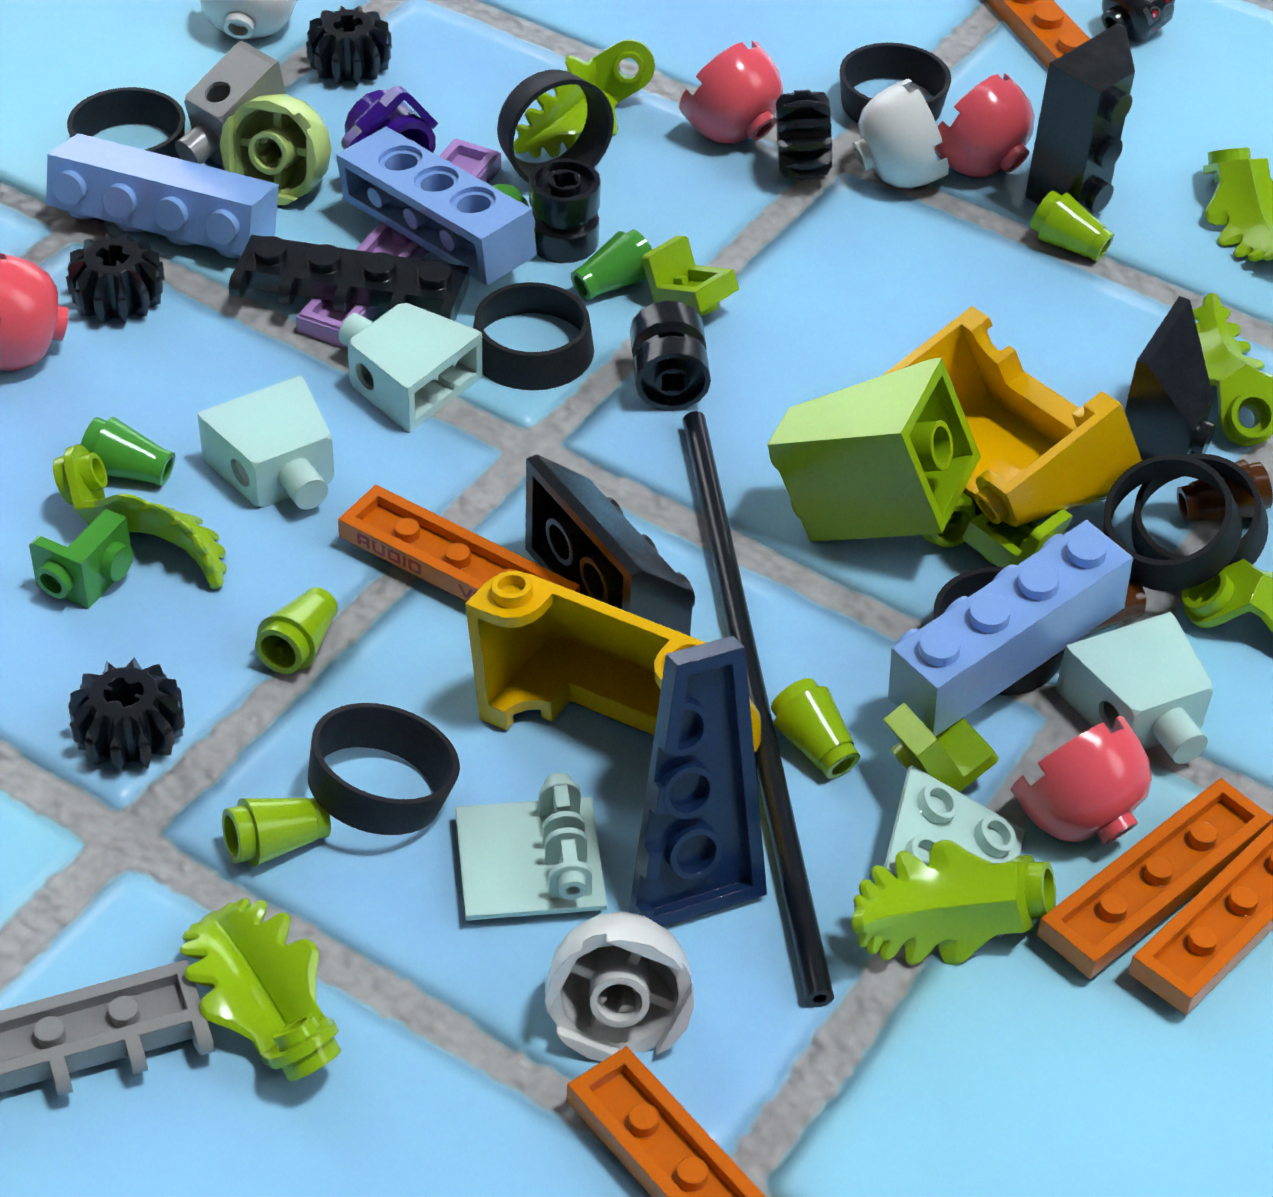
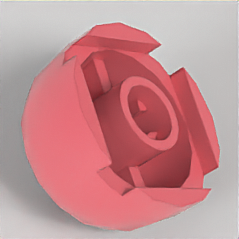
M752 41L751 49H748L743 42H740L718 54L696 75L702 84L695 91L694 95L692 96L686 89L681 96L679 110L706 139L721 144L739 143L748 138L757 141L772 130L776 124V118L774 117L776 114V101L783 94L784 88L778 68L771 57L757 41Z
M1004 73L1003 79L998 74L992 75L962 97L954 106L959 114L950 127L943 120L938 125L943 143L934 147L935 154L941 160L947 157L949 167L958 173L974 178L989 177L1001 169L1009 174L1026 160L1030 151L1025 146L1033 135L1035 115L1031 101L1026 94Z
M0 253V370L18 371L32 367L46 355L52 340L62 341L64 339L69 312L68 307L58 305L57 286L46 271L26 259Z
M1123 716L1116 717L1111 732L1103 722L1068 741L1039 761L1038 765L1045 775L1030 786L1024 775H1022L1010 789L1031 820L1041 830L1058 840L1077 843L1098 836L1103 845H1107L1129 832L1139 823L1132 812L1148 796L1152 781L1150 760Z

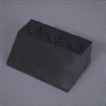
M1117 23L1049 63L1025 193L1026 198L1040 205L1049 192L1054 190L1060 195L1069 193L1088 212L1093 214L1094 212L1102 211L1113 195V185L1111 183L1116 161L1123 148L1121 136L1125 117L1132 106L1133 98L1130 93L1135 75L1127 30L1122 25Z
M538 454L526 458L525 550L538 565L579 584L580 593L690 636L695 594L686 576L680 572L676 573L658 554L653 541L647 535H641L624 517L618 503L611 497L607 498L589 478Z

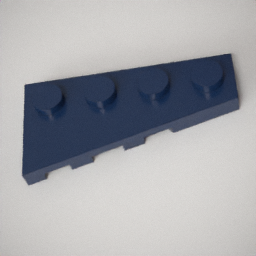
M734 636L667 653L665 657L629 913L646 916L662 927L767 895L745 647Z

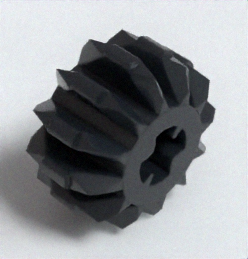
M340 6L339 10L335 12L329 10L321 11L320 18L309 21L306 54L310 67L318 71L319 78H334L337 84H341L344 81H353L358 85L361 79L376 80L378 72L388 70L389 60L391 59L392 37L391 32H389L388 23L380 19L379 12H363L361 6L354 9H345L343 6Z
M794 90L793 93L781 94L776 101L777 150L780 172L784 177H793L798 180L814 179L816 176L827 175L832 168L829 98L824 92H812L810 90Z
M106 233L103 240L86 239L84 240L83 249L70 252V262L67 267L68 276H66L68 293L72 295L73 303L79 306L82 316L97 315L101 323H105L111 318H120L126 323L128 316L133 314L141 317L147 316L149 307L161 304L163 280L165 279L163 263L160 261L159 253L152 250L149 240L133 241L130 233H126L120 238H111Z
M135 657L126 667L116 668L106 661L102 675L83 674L80 689L70 693L68 705L72 739L77 743L78 750H86L94 766L112 760V764L115 765L119 773L128 762L138 761L148 769L152 754L171 755L172 746L175 743L174 739L183 736V728L185 726L182 693L180 688L177 687L176 679H168L166 674L163 673L160 664L152 665L142 670Z

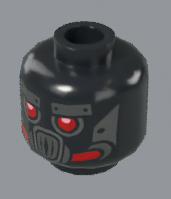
M1102 0V22L1106 30L1117 23L1122 25L1127 30L1128 40L1140 43L1172 19L1175 0Z

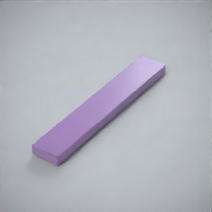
M456 138L439 155L441 158L450 161L455 166L487 183L501 169L500 152ZM382 222L375 227L356 249L373 253L384 252L393 256L423 260L430 252ZM312 298L296 316L297 332L347 349L348 347L341 344L338 337L344 320L353 313H358L372 320L382 308L351 304L347 313L334 312L333 301Z

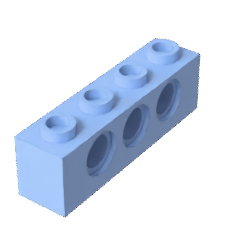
M387 126L336 154L343 199L448 263L468 266L469 275L483 284H491L537 255L534 232L535 219L530 207Z

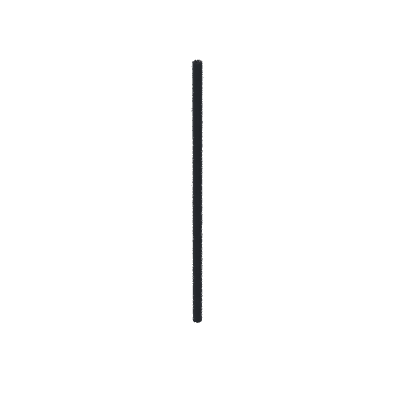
M692 411L683 417L682 423L728 637L734 636L745 647L749 697L760 712L761 742L754 753L755 765L805 1001L811 1007H823L833 1001V988L707 422L703 413Z

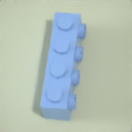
M79 133L47 154L46 205L67 210V214L74 218H98L114 222L118 228L125 231H148L164 235L172 243L179 245L198 244L217 249L220 255L229 258L241 257L251 235L265 237L275 235L279 187L277 183Z
M1085 520L1065 534L1059 533L1052 536L1045 542L1040 551L1018 565L1012 564L1005 567L996 575L991 583L971 596H962L948 606L944 614L921 629L914 628L903 634L891 648L888 698L898 707L905 703L935 736L939 735L1064 650L1066 645L1074 643L1124 609L1133 557L1088 520Z

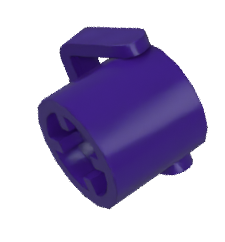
M393 86L389 90L370 92L354 104L346 118L345 135L342 138L341 145L343 149H346L387 126L434 153L436 136L432 129L439 123L408 91L401 86Z

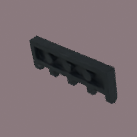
M251 235L230 277L229 295L243 297L247 288L277 292L278 302L281 304L292 305L296 296L333 301L334 312L347 313L351 304L391 310L397 304L408 303L455 321L470 285L469 267L448 264L438 260L427 261L393 256L384 252L373 253L339 248L330 244L319 245L285 240L275 236Z

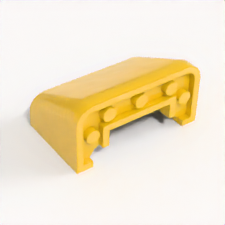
M973 306L883 374L885 375L929 359H943L981 456L963 492L972 497L984 515L995 524L1004 521L1010 526H1019L1054 515L1061 509L1068 511L1107 498L1112 485L1118 477L1131 466L1142 461L1124 408L1120 402L1101 391L1083 406L1077 407L1026 373L1022 368L1015 349L1008 345L1005 349L998 350L992 344L987 332L993 326L990 317Z
M506 571L492 577L465 603L479 719L506 731L514 723L513 715L517 713L540 709L541 717L553 721L571 701L654 735L666 654L706 643L521 571ZM750 699L755 753L761 742L760 712Z

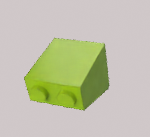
M942 358L929 359L789 407L767 444L771 463L780 473L791 498L793 512L800 518L810 542L942 534L981 457Z

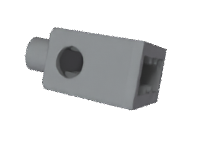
M239 41L186 94L184 103L192 130L175 142V149L180 158L202 164L209 159L224 168L219 145L222 127L228 117L234 115L241 105L258 96L286 94L279 61L249 44Z

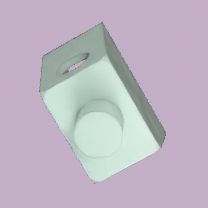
M408 303L397 304L374 322L358 313H353L344 320L340 327L338 337L340 343L348 347L349 379L352 387L409 433L482 378V332Z
M301 375L197 412L202 458L254 506L267 507L291 497L299 508L312 509L324 501L328 494L327 483L334 477L332 438L307 383Z
M1172 612L1066 645L1056 691L1092 727L1104 722L1111 732L1116 717L1123 716L1140 740L1144 750L1161 744L1177 764L1190 762L1205 750L1208 739L1200 728L1203 726L1213 693L1212 682Z

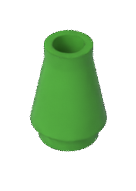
M631 230L627 233L618 231L581 267L571 272V281L574 288L584 300L589 301L598 295L646 280L642 257L652 250L650 244L637 230Z
M99 417L94 418L87 427L81 441V445L89 453L94 452L101 458L107 476L151 482L162 487L169 479L174 467V452L160 447L115 417H111L108 420Z

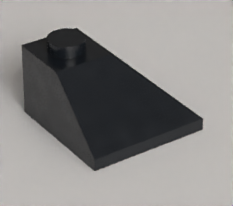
M1181 296L1177 298L1137 359L1125 414L1142 460L1169 454H1205L1216 424L1207 421L1214 397L1191 301Z

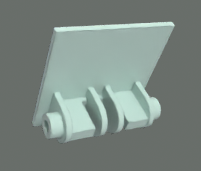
M911 765L907 770L884 867L897 878L895 858L897 853L903 850L909 851L928 866L931 847L940 840H951L970 853L991 863L1008 862L1020 856L1025 830ZM998 934V935H997L998 938H1001V937L1004 936V934Z
M554 773L549 775L539 790V801L455 806L466 921L607 910L592 797L581 798L578 784L572 781L568 774Z

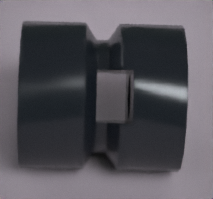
M562 158L542 162L532 170L529 176V203L535 219L534 232L536 251L539 257L557 263H573L588 258L596 251L599 244L598 210L600 208L601 181L599 173L593 166L580 160Z
M677 301L656 302L641 309L633 318L630 327L637 394L646 404L660 410H680L698 403L708 392L711 383L702 317L693 307Z

